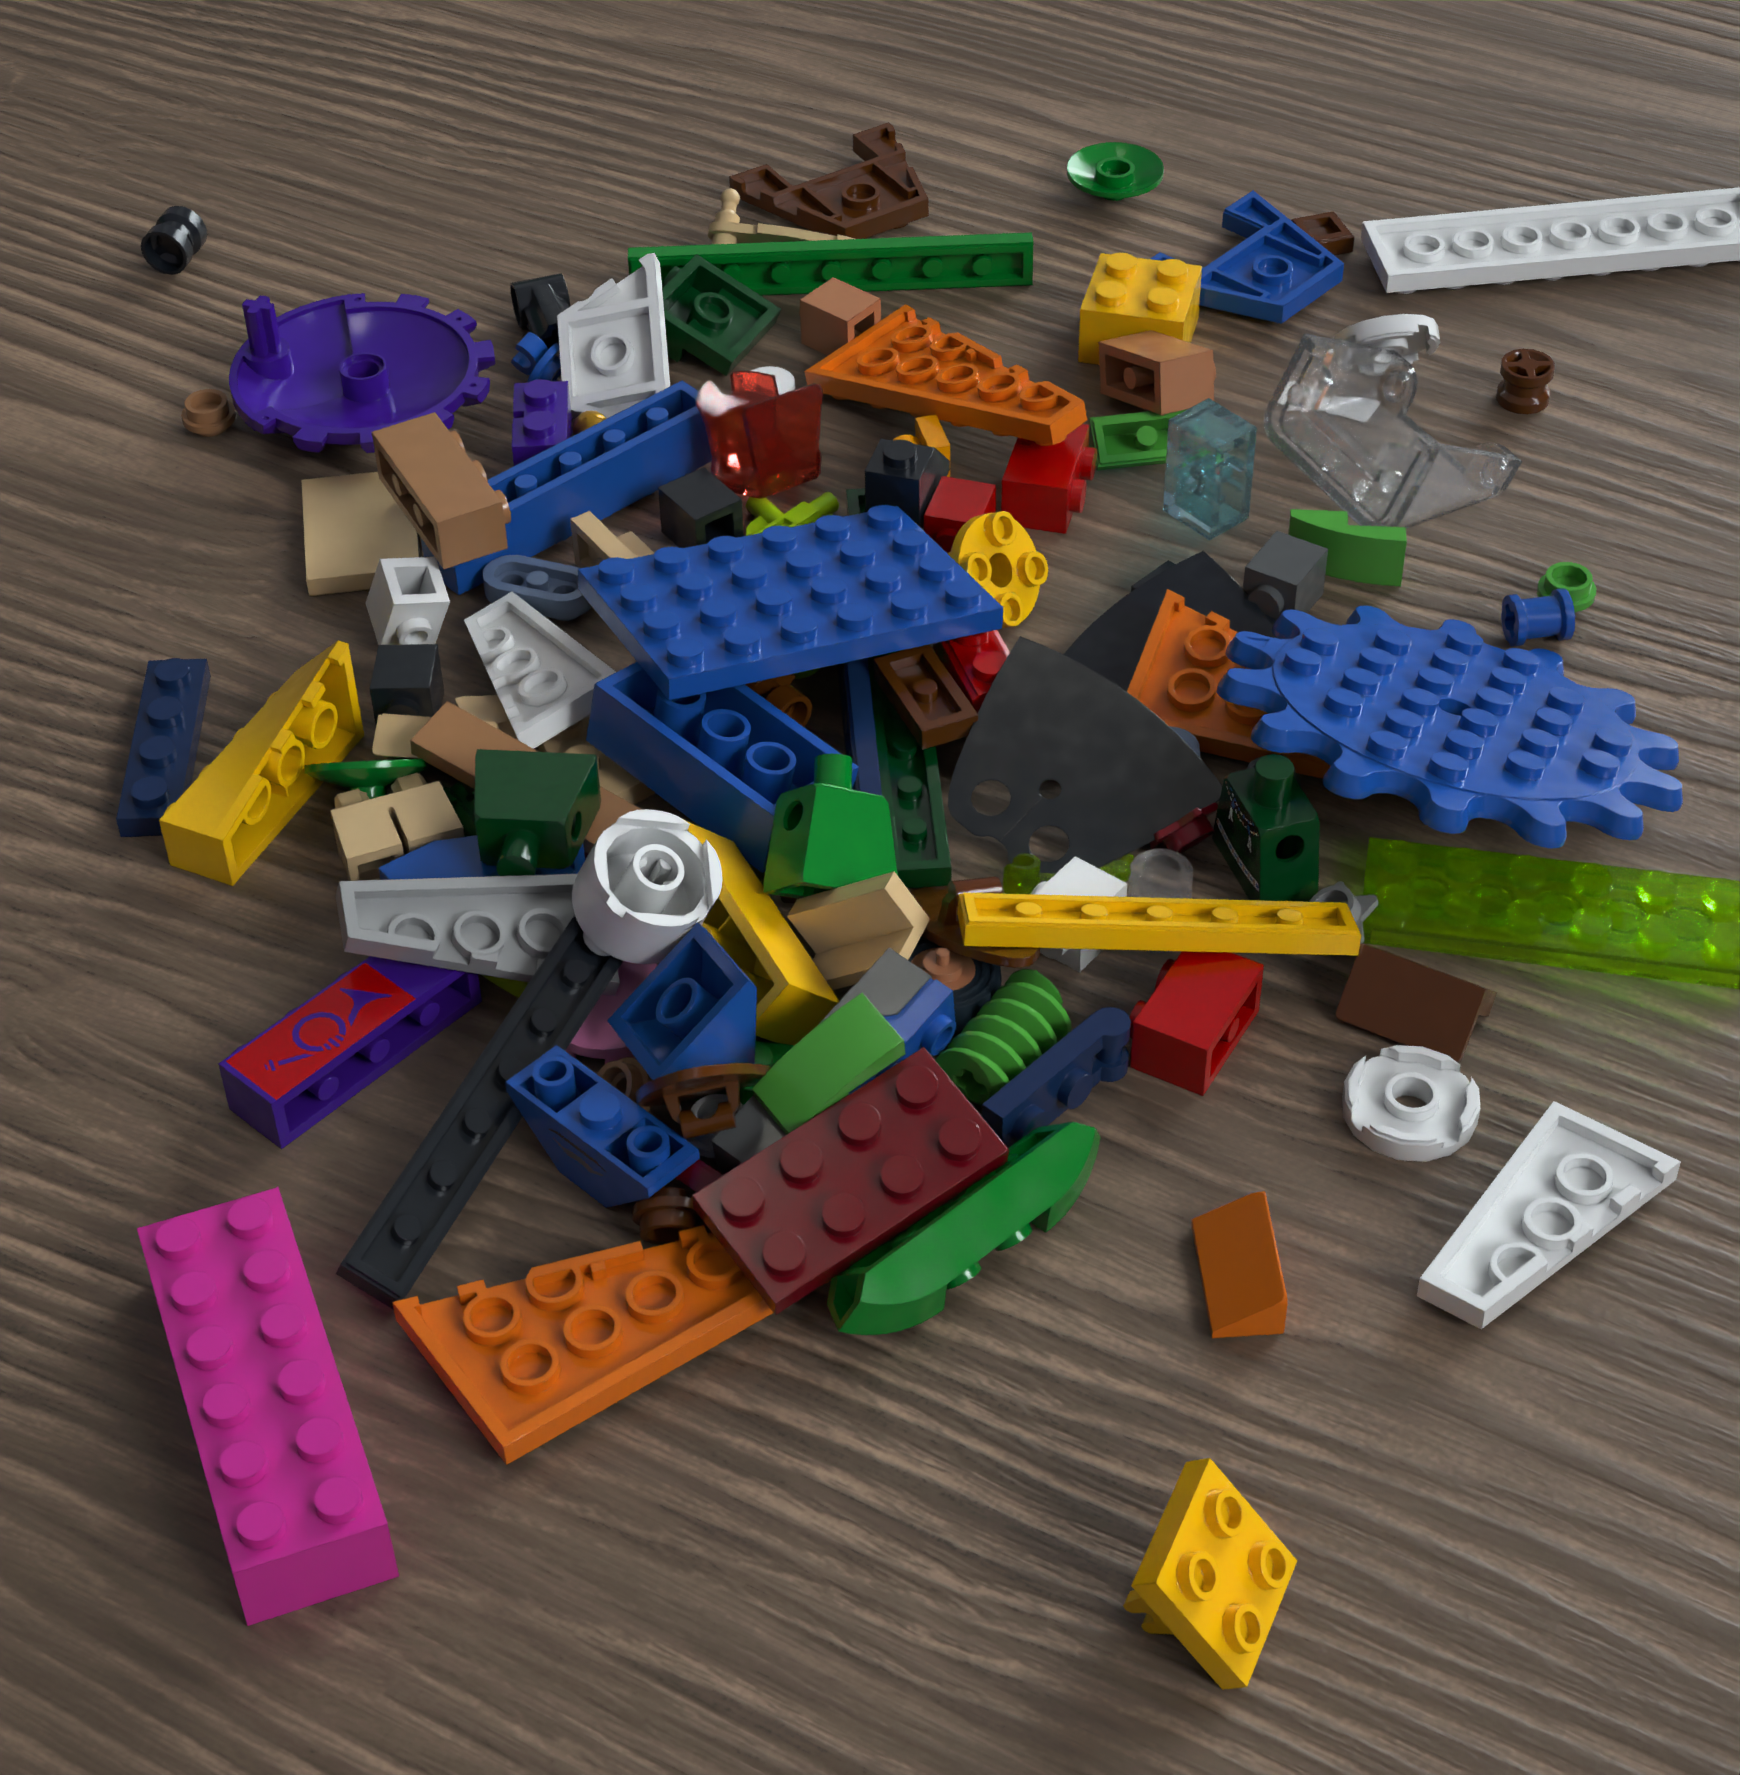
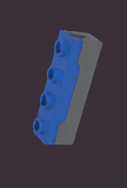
M891 948L884 952L822 1020L824 1021L843 1005L863 992L904 1040L906 1054L849 1092V1095L923 1047L932 1056L939 1054L948 1045L956 1030L953 990L937 979L933 980L931 975ZM754 1095L735 1114L737 1127L719 1131L711 1140L717 1168L725 1174L786 1135Z

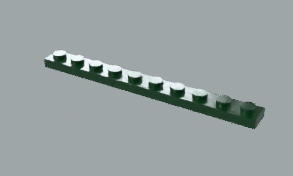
M865 488L846 489L847 516L865 513ZM892 653L869 657L867 659L882 796L889 803L898 877L907 888L948 886V883L952 880V867L936 746L922 750L874 679L873 659Z

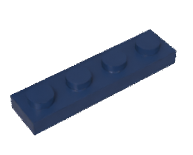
M171 658L148 661L116 817L120 837L163 836L159 819L163 816L167 807L176 802L192 784L211 678L207 659Z

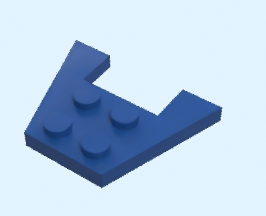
M1253 190L1225 208L1223 212L1222 228L1247 239L1202 268L1199 305L1282 324L1343 280L1344 263ZM1159 252L1150 259L1163 261L1174 258Z

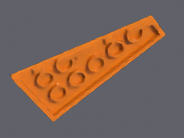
M906 304L804 371L808 390L831 395L832 398L837 400L849 399L870 404L873 408H889L907 412L913 417L937 415L939 420L950 422L953 426H969L992 431L997 436L1023 438L1034 441L1037 445L1051 446L1064 441L1069 433L1087 421L1084 400L1049 381L1037 383L1030 381L1027 369L1017 364L1008 369L1003 366L1001 355L958 332L942 333L938 321L930 317L921 321L918 320L915 309Z
M1167 589L1127 692L1159 716L1168 726L1178 727L1193 734L1199 742L1200 752L1245 762H1251L1265 755H1282L1293 763L1296 773L1323 779L1324 774L1330 768V765L1324 760L1305 753H1277L1259 747L1251 740L1253 727L1264 714L1268 713L1253 707L1233 704L1221 698L1217 693L1218 683L1228 670L1232 668L1250 669L1232 662L1225 654L1227 645L1238 632L1230 628L1229 619L1213 611L1205 616L1185 606V597Z
M704 1225L678 1231L679 1241L643 1249L641 1241L584 1254L532 1267L525 1279L486 1288L484 1280H479L457 1286L458 1295L424 1304L419 1303L418 1296L392 1302L395 1319L506 1465L773 1314V1311L712 1232L707 1233Z

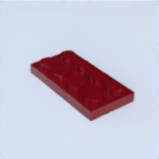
M923 1047L693 1194V1208L769 1308L777 1315L1007 1163L1009 1149L925 1047Z

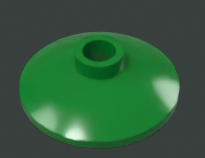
M1105 142L1090 145L1075 152L1068 160L1067 176L1069 181L1079 190L1107 200L1117 201L1139 196L1156 188L1163 179L1164 165L1154 152L1144 147L1130 143Z
M423 759L352 761L304 766L306 774L329 784L349 788V791L359 789L362 792H366L369 799L387 795L386 786L392 785L397 778L420 773L429 767L428 763Z

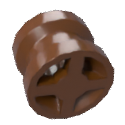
M1517 349L1506 353L1502 358L1500 374L1504 379L1498 384L1496 400L1499 405L1507 411L1517 414H1534L1544 410L1549 405L1550 388L1547 384L1553 379L1555 363L1552 358L1544 352L1534 349Z

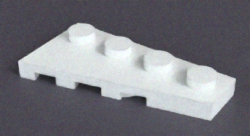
M514 592L508 593L464 619L517 739L533 749L580 720L590 717L594 684L616 673V671Z
M1553 1101L1422 1274L1419 1280L1417 1297L1479 1329H1483L1673 1183L1677 1178L1681 1161Z

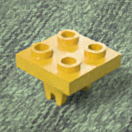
M1211 1458L1187 1461L1131 1587L1134 1590L1128 1593L1123 1607L1130 1613H1146L1141 1625L1145 1632L1174 1635L1222 1690L1244 1688L1248 1686L1297 1560Z

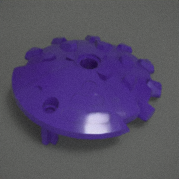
M365 293L348 294L315 301L276 317L274 304L270 303L269 297L260 295L256 300L246 299L242 304L248 339L240 347L233 359L229 372V386L233 405L238 415L254 431L261 434L287 433L293 436V442L298 449L310 452H321L327 443L340 445L360 444L366 453H374L373 431L434 412L447 429H450L454 422V414L452 413L459 407L481 404L490 391V378L479 377V372L496 364L494 347L491 340L473 341L470 333L476 329L477 323L470 315L457 309L445 316L434 310L427 309L426 307L430 302L429 298L401 294L396 302H366Z

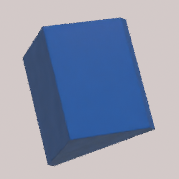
M698 922L607 1020L652 1080L672 1072L699 1066L729 1063L755 1064L757 987L707 929Z

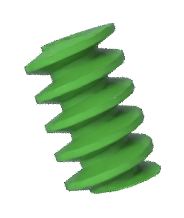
M1021 969L1013 972L1005 982V985L1000 986L995 992L991 1001L986 1002L982 1006L976 1017L967 1023L961 1034L956 1035L947 1049L940 1053L935 1061L969 1102L976 1103L982 1107L985 1101L1071 1032V1021L1066 1010L1062 1007L1063 1001L1058 989L1037 970Z

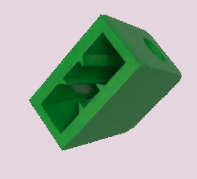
M822 754L814 757V784L781 793L777 799L763 893L800 899L893 871L898 875L889 803L881 795L852 790V758L850 756Z

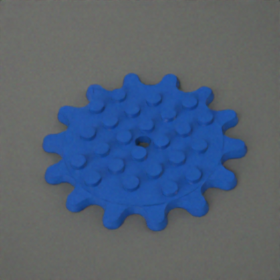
M1366 605L1356 607L1347 619L1346 625L1328 623L1299 610H1285L1280 614L1272 627V633L1277 638L1242 631L1236 633L1227 645L1225 653L1227 658L1250 669L1232 668L1228 670L1218 683L1217 693L1221 698L1233 704L1253 707L1268 713L1260 718L1251 731V740L1256 745L1272 752L1305 753L1324 760L1330 765V768L1324 774L1323 785L1327 790L1336 795L1351 799H1363L1376 793H1388L1405 798L1416 805L1419 810L1420 820L1434 830L1450 834L1462 833L1466 830L1471 819L1486 818L1508 825L1520 837L1533 845L1552 849L1564 846L1567 837L1566 821L1587 824L1618 839L1637 840L1642 836L1644 825L1643 812L1635 804L1666 812L1678 811L1682 807V783L1675 777L1657 771L1673 770L1678 766V743L1667 735L1629 725L1634 722L1636 717L1635 699L1632 695L1618 689L1586 687L1564 677L1562 657L1553 651L1541 648L1529 651L1520 648L1503 650L1484 643L1483 639L1476 634V630L1472 625L1455 619L1445 620L1437 630L1408 627L1392 619L1383 610Z

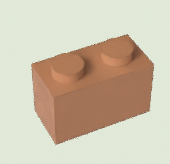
M1152 330L1099 342L1101 394L1159 415L1214 403L1216 367L1213 361L1212 349Z

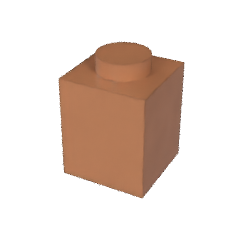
M834 277L800 299L801 344L827 356L881 321V298Z

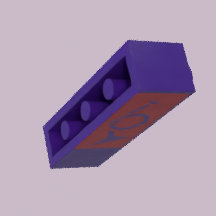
M369 956L351 970L341 974L333 983L302 1005L290 1010L278 1022L247 1044L238 1047L230 1056L218 1063L229 1109L282 1150L481 1003L482 997L478 974Z

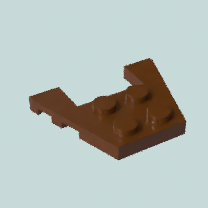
M889 122L853 134V152L862 158L864 162L792 186L767 164L729 176L730 188L735 189L739 193L740 200L813 232L834 236L839 234L855 239H867L890 229L905 227L910 222L929 216L928 197L914 168L908 166L906 152L902 143H897L895 129Z

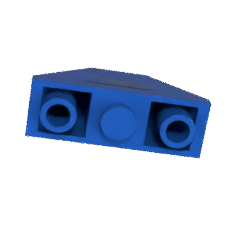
M558 1045L551 1048L505 1082L507 1093L558 1171L606 1208L650 1198L700 1159L697 1147L644 1108L637 1105V1103Z

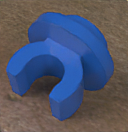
M528 332L516 345V349L519 352L513 357L511 363L520 372L530 375L527 383L538 379H545L551 382L557 381L561 376L559 343H555L548 349L542 339Z

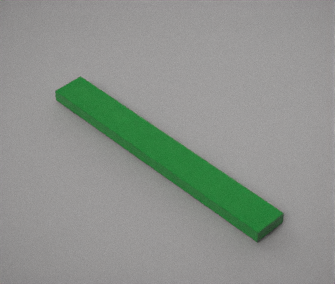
M1032 232L632 247L628 248V267L630 275L642 267L639 261L640 258L646 254L655 253L660 262L661 280L663 283L668 273L675 266L682 269L697 254L760 296L809 294L833 277L865 292L1033 285L1034 241Z

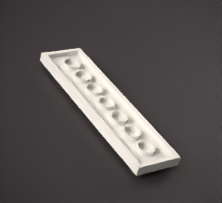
M1740 187L1363 221L1361 240L1386 293L1396 292L1399 294H1410L1417 290L1436 288L1461 289L1469 285L1491 283L1508 285L1515 281L1559 280L1566 276L1588 274L1605 276L1612 272L1656 271L1663 267L1685 265L1702 267L1709 263L1740 262Z

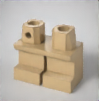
M414 773L397 778L390 786L392 794L369 799L366 792L354 789L336 795L334 798L335 809L330 810L338 855L340 860L343 861L348 881L380 880L378 867L403 856L404 853L412 852L432 841L465 837L463 825L439 781L427 784L419 773Z

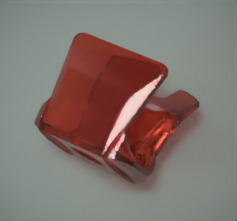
M735 371L730 375L731 394H722L712 380H708L697 393L695 404L706 426L712 454L710 470L730 490L736 494L763 499L819 477L822 463L819 440L823 395L820 385L813 383L779 395L775 375L754 371Z

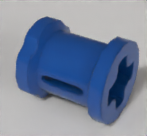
M1565 588L1552 590L1550 596L1521 599L1517 594L1505 596L1502 601L1501 613L1505 639L1511 647L1524 645L1526 639L1555 636L1559 641L1571 639L1575 630V611L1569 592Z

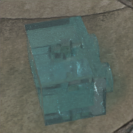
M1210 398L1169 419L1163 511L1209 541L1247 520L1250 512L1257 427Z

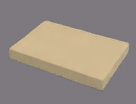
M378 472L301 480L306 582L309 596L370 590L380 559L420 557L418 533L379 479Z

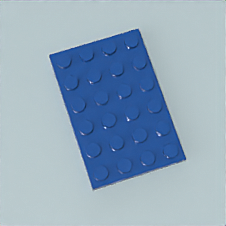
M878 505L870 508L868 512L844 517L827 515L818 518L814 523L794 527L771 526L764 529L762 533L738 538L720 536L713 538L707 544L687 548L664 547L655 551L654 554L631 559L608 558L601 561L599 565L578 569V590L669 701L1002 629L1003 606L898 506Z

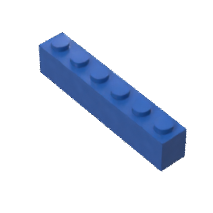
M680 381L488 479V483L494 491L501 490L510 507L511 522L505 524L508 548L447 569H443L437 561L444 584L456 594L461 595L483 583V570L492 560L506 555L532 557L572 536L571 518L588 511L599 520L607 518L630 504L651 495L658 490V487L692 473L719 458L717 403L686 382ZM421 538L423 557H434Z

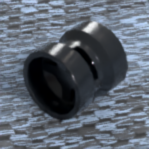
M169 207L159 217L156 225L143 237L141 242L142 255L149 265L163 274L174 275L181 273L192 260V256L206 242L208 235L206 225L200 216L186 207Z

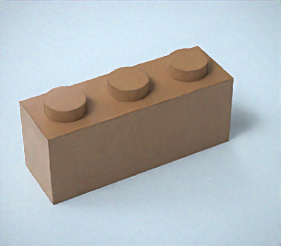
M435 412L372 432L379 479L443 569L508 548L505 524L511 522V511L505 495L501 490L494 491L481 463L477 459L471 461L465 452L458 432L456 430L449 431Z

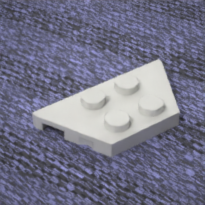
M655 253L646 254L640 258L639 261L642 267L616 284L611 278L596 288L588 299L577 301L557 315L562 381H568L573 419L582 412L591 410L598 411L607 419L670 387L661 268Z

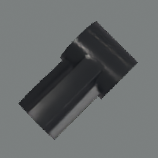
M562 273L510 283L511 300L518 326L520 328L527 327L529 332L543 340L548 349L555 343H559L557 315L570 307L568 289Z

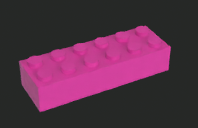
M279 1187L137 1228L247 1626L399 1577L385 1513Z

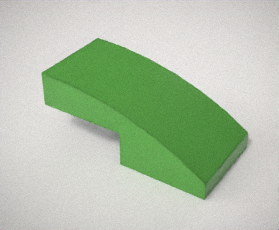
M1290 509L1288 535L1328 549L1325 575L1360 583L1401 586L1407 544L1406 527L1348 525V511Z
M862 992L822 1021L783 1055L752 1088L753 1095L787 1135L848 1096L849 1092L905 1055L904 1040Z

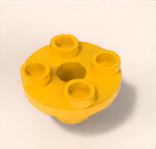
M1005 511L982 514L969 519L958 531L951 552L947 553L1003 606L1002 628L1017 626L1026 619L1035 606L1040 585L1048 577L1046 558L1042 553L1036 551L1029 534L1009 512Z

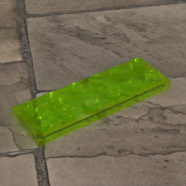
M1369 837L1363 895L1374 894L1377 896L1379 903L1363 921L1365 938L1363 943L1740 989V881Z

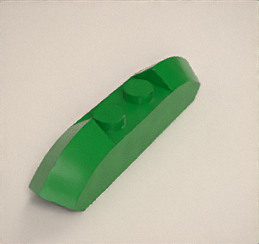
M1077 1122L1035 1128L1008 1148L1007 1163L833 1277L830 1283L827 1306L838 1332L856 1335H880L902 1331L921 1324L944 1310L946 1291L948 1289L962 1285L981 1271L982 1267L978 1262L993 1249L996 1251L1008 1249L1028 1237L1033 1230L1029 1224L1030 1222L1047 1233L1071 1209L1089 1179L1101 1139L1097 1129Z

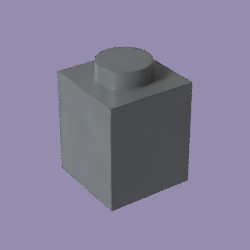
M1276 531L1245 566L1243 589L1249 595L1248 601L1257 604L1264 614L1275 620L1283 611L1289 609L1308 613L1324 592L1328 549Z

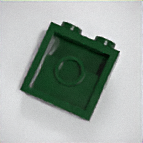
M697 254L682 269L675 266L662 283L668 357L678 363L689 352L725 376L737 366L775 325L781 312V308Z

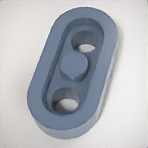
M506 555L492 560L483 570L485 596L491 603L510 592H514L543 616L561 621L576 619L592 607L578 590L579 567L522 555Z

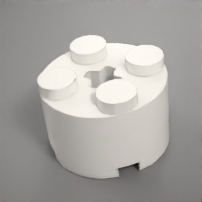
M635 810L619 817L616 823L609 826L599 836L578 872L572 889L574 914L584 932V942L591 951L597 955H611L630 963H659L690 931L694 924L699 922L702 925L720 895L723 881L722 868L719 857L706 839L704 844H702L693 834L687 831L690 826L688 822L679 816L664 811Z

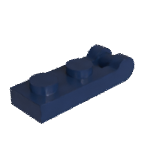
M1105 1007L1095 1011L982 1104L983 1119L1007 1148L1011 1147L1035 1128L1048 1126L1068 1108L1075 1109L1086 1100L1092 1088L1100 1081L1114 1082L1126 1075L1129 1052L1125 1045L1129 1041L1131 1027L1129 1015L1116 1007Z

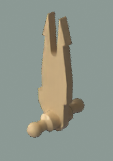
M732 188L722 192L720 197L722 202L721 211L716 213L715 221L710 223L708 228V237L712 240L711 244L855 239L839 234L834 236L792 227L760 223L758 225L739 223L740 217L736 214V207L739 204L740 195Z

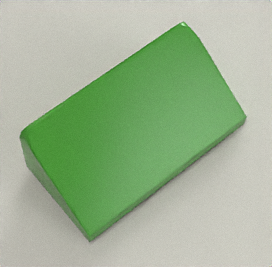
M1195 407L1164 415L1147 411L1090 417L1087 423L1089 425V447L1097 448V471L1201 460L1204 457Z

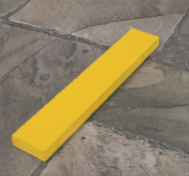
M963 893L959 894L957 912L964 946L1358 956L1361 933L1348 904L1341 902Z

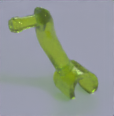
M1020 853L1013 858L1012 863L1004 867L1003 889L1006 894H1031L1040 882L1049 881L1056 873H1040V859L1032 854ZM1126 854L1120 860L1112 861L1099 869L1127 882L1131 877V870L1136 865V859L1133 855Z

